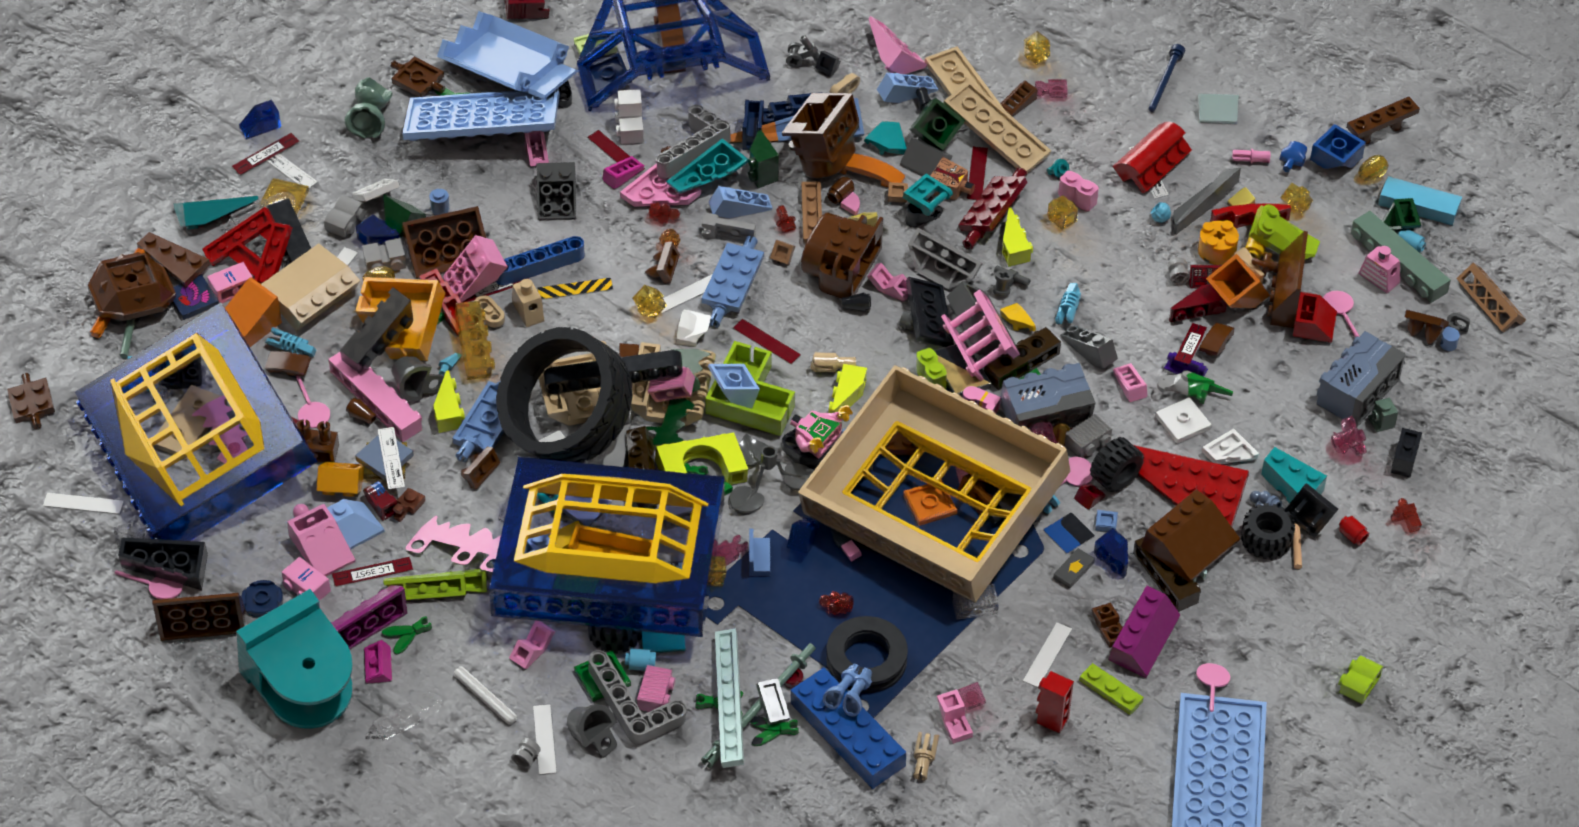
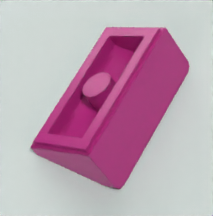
M383 640L364 647L366 683L392 681L391 647Z

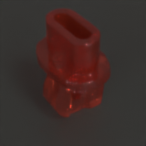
M784 205L778 206L776 212L780 220L776 222L777 227L781 228L782 233L795 230L796 225L794 222L796 218L794 216L788 217Z

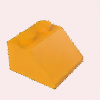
M338 462L322 463L318 466L317 491H322L323 495H335V492L343 493V496L354 497L355 494L361 492L365 466L362 464Z

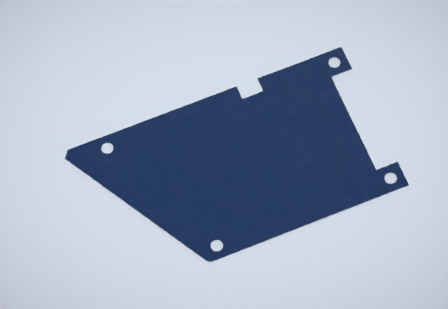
M924 452L913 466V469L933 478L945 461ZM878 455L873 462V470H870L872 475L888 487L901 472L897 466L883 455ZM894 455L904 464L912 457V455ZM952 465L941 480L943 484L958 490L960 483L956 468ZM907 475L883 506L882 510L957 548L980 517L978 512L972 506L950 495L957 508V514L919 526L903 496V491L927 483ZM861 478L851 494L875 506L884 492L869 480ZM988 483L985 491L995 496L999 488ZM800 503L793 512L805 519L807 523L789 540L773 529L763 537L770 538V576H749L748 551L693 601L690 606L717 625L739 606L801 651L809 643L813 644L816 649L810 657L827 669V642L831 633L838 625L846 620L860 616L878 617L889 621L902 632L906 639L908 647L907 666L901 679L892 687L881 692L859 694L860 699L869 704L867 712L875 718L1043 553L1044 545L1032 524L1018 543V545H1023L1028 549L1027 556L1019 558L1011 553L992 579L988 590L983 592L975 603L854 539L853 542L861 551L862 556L851 562L842 549L838 548L834 543L831 533L832 528L805 515ZM987 518L979 532L994 535L1003 522L999 521L992 524ZM972 539L964 552L978 558L989 541ZM713 597H719L724 601V606L719 610H713L709 608L708 601ZM872 641L855 643L845 653L851 663L858 664L862 668L880 666L889 656L886 649Z

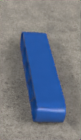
M572 236L505 258L504 261L508 267L496 280V283L502 286L509 285L579 262L585 256L584 240L579 236Z

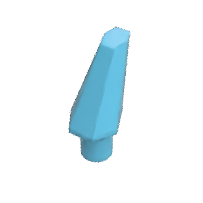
M454 353L441 360L439 363L441 367L439 374L444 376L445 372L451 370L462 355Z

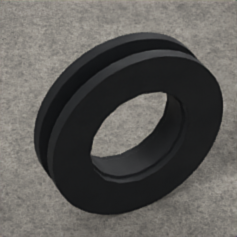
M860 616L844 621L833 630L827 642L826 662L830 674L839 683L842 681V672L853 665L845 655L847 649L861 641H872L880 644L887 650L889 656L880 666L868 668L872 671V683L869 688L862 690L860 693L884 691L901 679L907 666L908 647L904 635L895 625L882 618ZM859 667L858 675L861 674L864 668Z

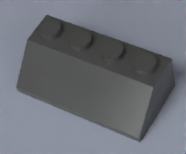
M962 281L946 296L950 303L949 307L956 313L957 317L975 305L977 299L974 293L981 289ZM981 290V291L989 298L990 302L992 303V301H991L990 297L988 296L987 292ZM979 311L960 325L966 331L982 320L985 314ZM997 312V314H998L1000 320L1002 321V323H1003L1005 329L1007 330L1009 336L1011 337V339H1012L1014 345H1016V343L1014 342L1012 336L1010 335V333H1009L1007 327L1005 326L1003 320L1001 319L999 313ZM987 325L968 339L974 345L989 335L993 328ZM995 339L976 353L987 356L997 349L1001 342Z

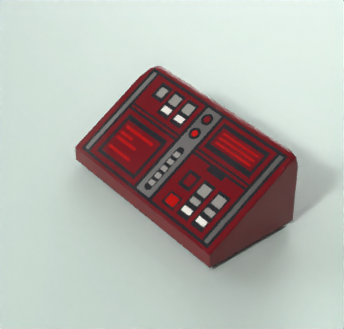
M1190 265L1189 287L1197 289L1202 285L1210 284L1206 278L1222 265Z

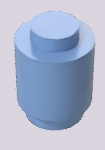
M444 189L433 190L429 195L431 212L434 215L448 213L450 210L448 192Z

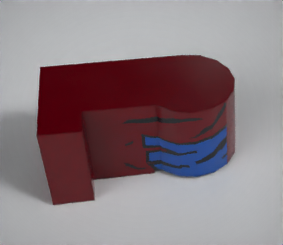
M379 481L363 489L367 501L382 521L396 514L393 508L397 504V500L384 489ZM391 507L389 512H384L385 509Z

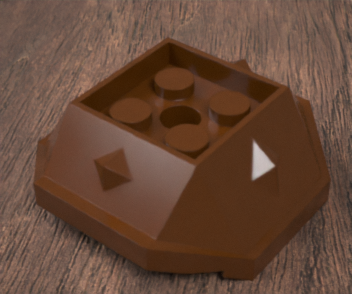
M146 253L121 254L119 257L100 261L88 283V291L99 317L102 318L110 317L115 320L126 321L163 312L176 298V292L164 266L155 262Z

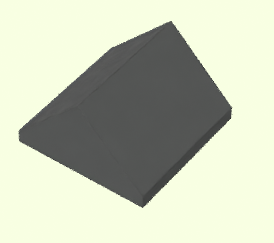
M911 138L900 165L921 176L925 174L931 176L942 157L951 160L953 156L922 140Z

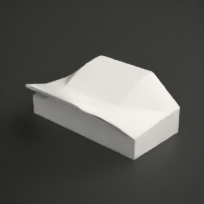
M684 309L678 326L677 344L696 347L698 338L708 331L711 316Z

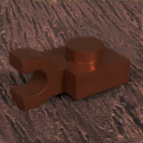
M408 487L397 499V504L393 508V511L396 512L393 516L394 519L401 522L408 512L414 514L426 501L425 495Z

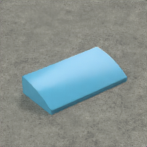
M1388 176L1380 194L1378 205L1390 208L1394 199L1413 198L1419 217L1453 226L1462 196Z

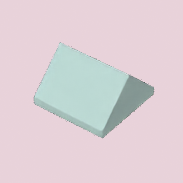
M1199 93V123L1237 124L1239 95Z

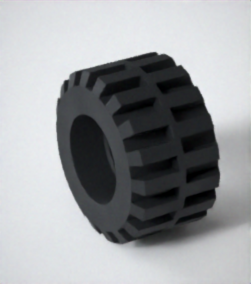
M1118 437L1108 442L1097 453L1091 464L1090 475L1108 491L1117 492L1125 488L1137 476L1144 463V455L1126 438Z
M1264 503V506L1258 504L1255 508H1250L1249 512L1245 514L1241 531V541H1243L1242 545L1244 548H1248L1247 551L1250 554L1254 553V556L1258 558L1262 556L1263 559H1268V557L1276 559L1277 556H1284V552L1287 553L1292 546L1295 532L1294 518L1289 517L1291 515L1290 512H1285V508H1279L1276 504L1271 506L1269 503ZM1262 529H1268L1275 533H1266Z

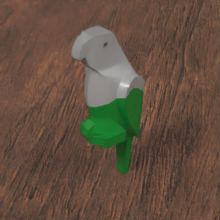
M1183 371L1177 375H1161L1157 384V389L1163 393L1164 391H1174L1182 395L1194 396L1201 404L1205 403L1207 394L1211 392L1228 396L1233 395V391L1214 384V380L1190 371Z

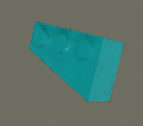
M1276 447L1264 459L1261 475L1277 491L1280 490L1286 496V500L1289 503L1306 483L1322 494L1327 475Z

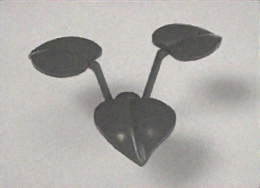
M745 434L739 446L747 466H754L758 463L761 465L754 490L748 486H739L732 490L730 494L732 509L741 513H752L763 506L764 496L757 493L764 469L771 470L777 465L781 475H784V484L794 490H800L814 470L802 464L791 463L785 466L784 471L780 464L781 460L777 459V449L775 447L768 446Z

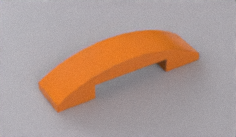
M853 154L844 169L839 172L846 174L847 171H852L881 180V186L888 188L889 182L903 183L905 175L893 166L860 154Z

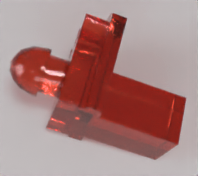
M1400 498L1398 506L1395 507L1396 510H1393V514L1390 516L1391 521L1405 520L1410 533L1419 531L1422 524L1415 504H1408L1406 499Z

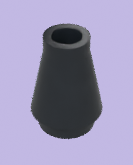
M863 292L849 297H842L843 309L866 312V310L871 309V296Z

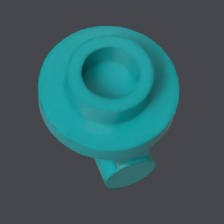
M1057 159L1051 167L1047 168V173L1049 175L1054 174L1060 178L1069 171V164L1065 159Z

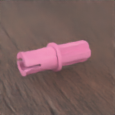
M1251 149V151L1233 150L1232 159L1234 161H1249L1250 164L1253 162L1270 163V151Z

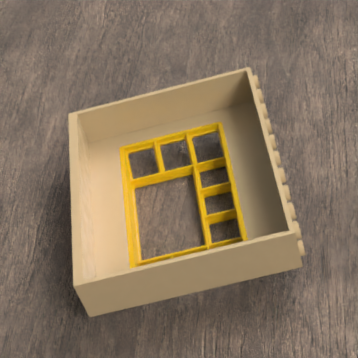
M894 365L798 491V495L805 515L976 603L1071 471L1067 449L1063 445L1055 444L1045 436L1031 432L1025 426L1020 427L1010 419L1002 418L992 410L980 407L974 401H967L959 394L951 393L941 385L929 382L923 376H916L908 369ZM897 431L918 447L906 464L885 448ZM924 452L945 461L933 478L913 469V466ZM879 454H882L901 470L889 487L868 471ZM952 465L972 475L961 491H957L939 482ZM907 475H911L983 512L957 548L882 510L883 506ZM862 477H865L884 492L875 506L851 494V491ZM978 479L999 488V491L988 505L967 496ZM1006 493L1023 495L1012 511L995 508ZM989 516L1006 518L994 535L979 532V529ZM972 539L989 541L978 558L964 552Z

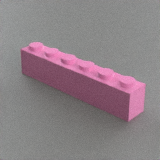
M340 352L328 359L330 372L352 394L361 399L377 414V418L387 428L394 427L395 435L402 442L422 431V417L419 412L412 410L405 399H401L393 387H389L380 375L377 376L373 372L371 366L359 374L342 361Z

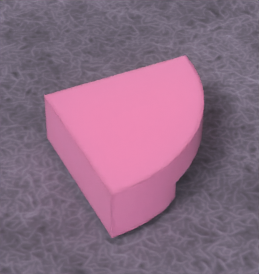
M852 192L841 202V208L853 215H857L860 208L859 197Z

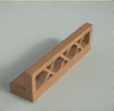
M1474 262L1456 278L1502 332H1505L1515 322L1522 325L1527 320L1487 273ZM1472 272L1474 284H1467L1464 279ZM1478 287L1486 288L1485 297L1477 296ZM1489 300L1497 301L1496 310L1488 309ZM1507 313L1511 318L1502 325L1500 323V314Z

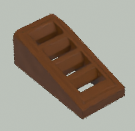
M1024 80L1000 104L1013 117L1037 99L1038 90Z

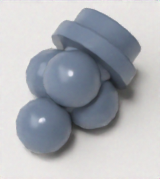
M1253 491L1250 494L1249 498L1253 503H1256L1255 507L1258 504L1264 506V503H1269L1271 506L1276 504L1277 507H1282V502L1275 495L1271 496L1268 491H1262L1261 493Z

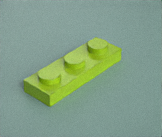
M1093 663L1079 677L1081 683L1129 715L1143 703V696Z

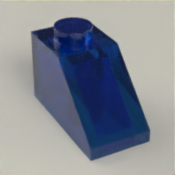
M272 99L254 105L239 124V128L246 140L281 127L279 111Z

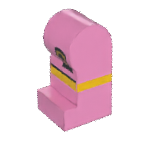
M974 386L966 387L963 391V399L974 401L986 410L990 409L995 413L998 412L1001 397Z

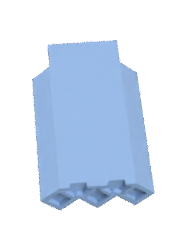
M478 11L473 28L461 25L455 42L443 39L437 57L543 100L579 71L563 64L569 46L481 11Z

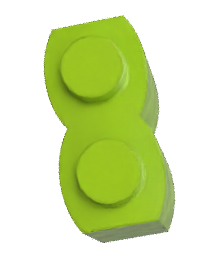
M931 348L918 351L916 357V372L918 376H923L929 382L939 384L946 390L947 372L943 364L938 362L936 352Z
M1360 655L1357 660L1353 659L1348 668L1349 672L1341 676L1338 685H1340L1339 693L1363 704L1379 681L1383 666Z

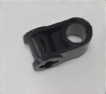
M931 196L926 202L930 203L934 198ZM909 203L907 205L905 222L910 227H919L922 224L939 218L943 208L938 205L934 208L932 214L926 216L920 208Z

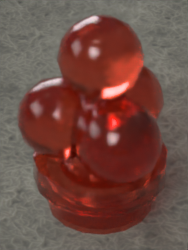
M660 202L650 204L648 218L653 219V221L658 220L660 224H666L669 218L677 220L680 217L679 210L671 209L666 203L660 205Z
M835 591L830 593V595L820 596L819 604L822 607L829 606L831 614H846L852 611L854 599L848 593L843 592L840 594Z

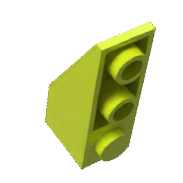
M1012 208L1008 209L1002 245V254L1008 267L1030 262L1031 253H1033L1032 243L1028 242L1026 231L1024 228H1021L1019 217L1017 214H1014Z
M843 364L842 372L838 371L836 383H838V387L834 386L832 394L834 402L830 401L828 413L838 412L845 405L851 407L863 396L867 381V368Z
M449 371L445 372L433 405L439 433L457 430L462 424V420L465 419L463 408H459V405H461L460 395L454 391L457 389L455 378H451Z

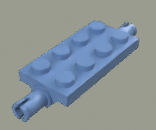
M747 236L743 246L728 242L702 296V303L709 305L713 310L709 323L712 327L716 322L715 327L718 328L723 316L730 311L739 313L764 258L763 251L754 249L758 243L755 237H752L750 242L751 236Z
M488 381L453 436V444L461 446L455 455L457 460L461 461L464 457L462 462H467L473 451L482 453L487 446L495 448L503 435L504 430L498 418L496 403L499 382L493 383Z

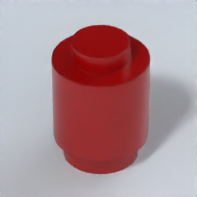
M1345 516L1339 522V532L1353 544L1356 543L1360 546L1368 539L1370 533L1355 517Z

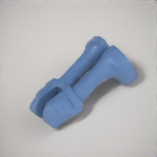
M853 664L841 674L842 681L837 686L829 688L823 695L824 704L830 709H836L842 702L846 689L849 686H853L844 697L843 710L849 716L858 715L862 710L859 694L871 685L872 671L864 667L861 674L858 675L859 665Z

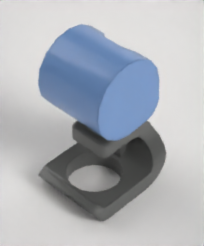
M1452 313L1447 317L1449 324L1444 329L1440 346L1445 351H1454L1457 348L1460 337L1459 330L1468 332L1470 319L1458 313ZM1457 320L1463 321L1466 326L1460 325Z

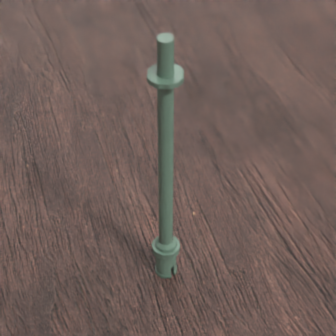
M809 643L799 655L792 654L790 656L792 663L778 677L780 687L798 668L805 669L807 667L805 660L816 649L813 644ZM760 698L742 717V730L763 708ZM715 740L712 748L701 758L704 765L708 762V768H712L721 757L720 740Z

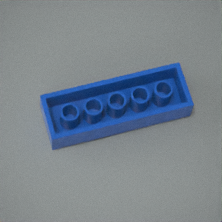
M823 667L790 690L791 705L853 770L874 789L906 766V751L863 707L856 716H849L844 712L843 700L848 692L847 690L844 693L842 702L836 709H830L824 704L823 695L829 688L837 686L839 682Z

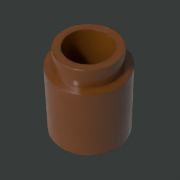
M841 177L829 188L827 193L828 199L833 204L841 203L854 192L853 181L850 178Z

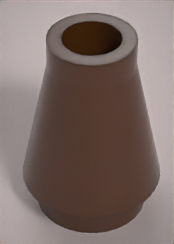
M353 398L346 407V412L349 413V416L367 422L370 425L377 417V414L361 399Z

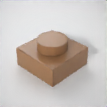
M889 182L888 202L907 203V200L903 199V193L908 189V183Z
M776 240L770 258L790 264L795 246Z

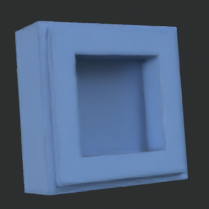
M1097 510L1095 530L1116 533L1118 512Z

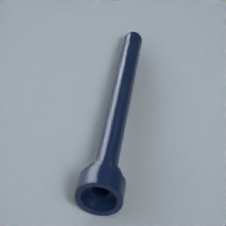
M1173 44L1169 51L1171 58L1149 105L1150 112L1156 110L1177 61L1182 59L1186 50L1181 44Z

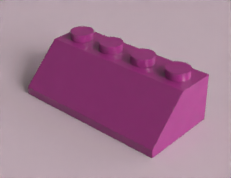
M391 585L331 622L349 649L354 648L408 614L405 589L402 586Z
M1146 585L1112 646L1108 658L1109 661L1144 678L1148 677L1180 618V613L1166 594Z

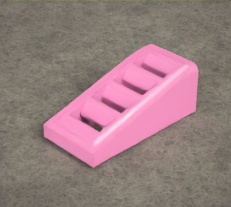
M1131 363L1113 369V373L1129 402L1147 397V385Z

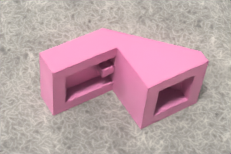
M882 263L876 264L867 278L878 291L900 301H905L908 298V291L906 286L907 278L904 274L893 277Z
M535 621L527 638L517 641L509 659L527 669L547 649L555 630L541 621Z
M958 690L938 695L937 700L944 726L952 743L972 738L973 731L965 717V705Z

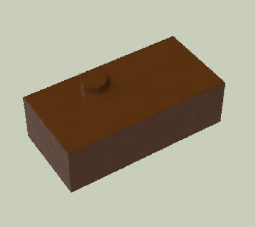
M654 0L655 16H653L658 36L663 72L686 71L685 40L678 1Z

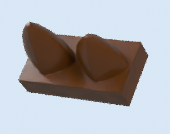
M673 241L665 242L663 250L653 256V259L659 262V264L645 271L649 276L660 277L664 284L671 283L680 256Z
M1407 309L1404 316L1408 319V330L1411 336L1419 333L1424 324H1426L1425 337L1429 345L1438 338L1442 328L1445 329L1449 324L1443 318Z
M487 446L482 453L470 456L472 464L461 470V476L467 480L470 488L477 489L501 463L494 448Z
M970 474L963 476L957 491L963 489L971 478ZM977 480L967 496L985 505H988L994 498V495L988 494L985 491L988 483ZM974 508L979 515L983 513L982 511Z

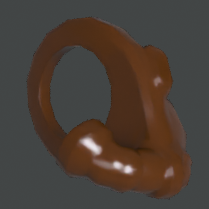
M1264 252L1260 260L1256 257L1251 260L1254 266L1258 265L1264 277H1266L1267 272L1274 271L1276 268L1275 262L1271 259L1272 253Z

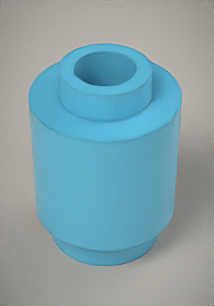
M1402 229L1398 234L1414 249L1422 253L1426 246V242H1424L1425 237L1409 229Z
M631 648L630 653L626 652L625 665H629V670L645 671L647 665L655 666L656 652Z

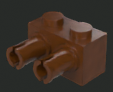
M304 419L299 420L293 444L294 459L323 463L335 462L339 448L338 432L331 431L330 423L327 421L325 423L326 427L324 426V421H321L317 425L318 430H312L308 420L305 421L306 425H304Z

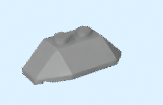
M917 228L908 243L916 272L943 285L948 290L956 288L962 281L965 283L973 281L983 264L920 228Z

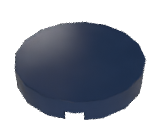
M269 580L254 581L249 584L250 586L247 589L245 588L242 591L241 598L245 612L253 617L260 618L283 604L284 599L281 588Z

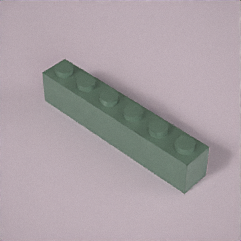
M1368 211L1353 220L1351 229L1353 237L1371 252L1376 247H1389L1391 249L1390 254L1400 261V277L1423 298L1432 303L1448 293L1451 280L1374 213Z

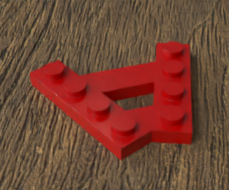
M264 207L202 248L212 266L228 256L238 264L244 262L249 272L255 276L254 280L262 284L279 272L293 227L276 223L269 209ZM259 235L267 240L261 258L245 246Z

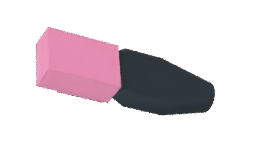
M831 529L834 543L838 548L842 549L851 562L862 556L861 551L854 544L852 538Z

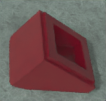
M1090 483L1080 486L1074 499L1089 510L1105 498L1106 495Z

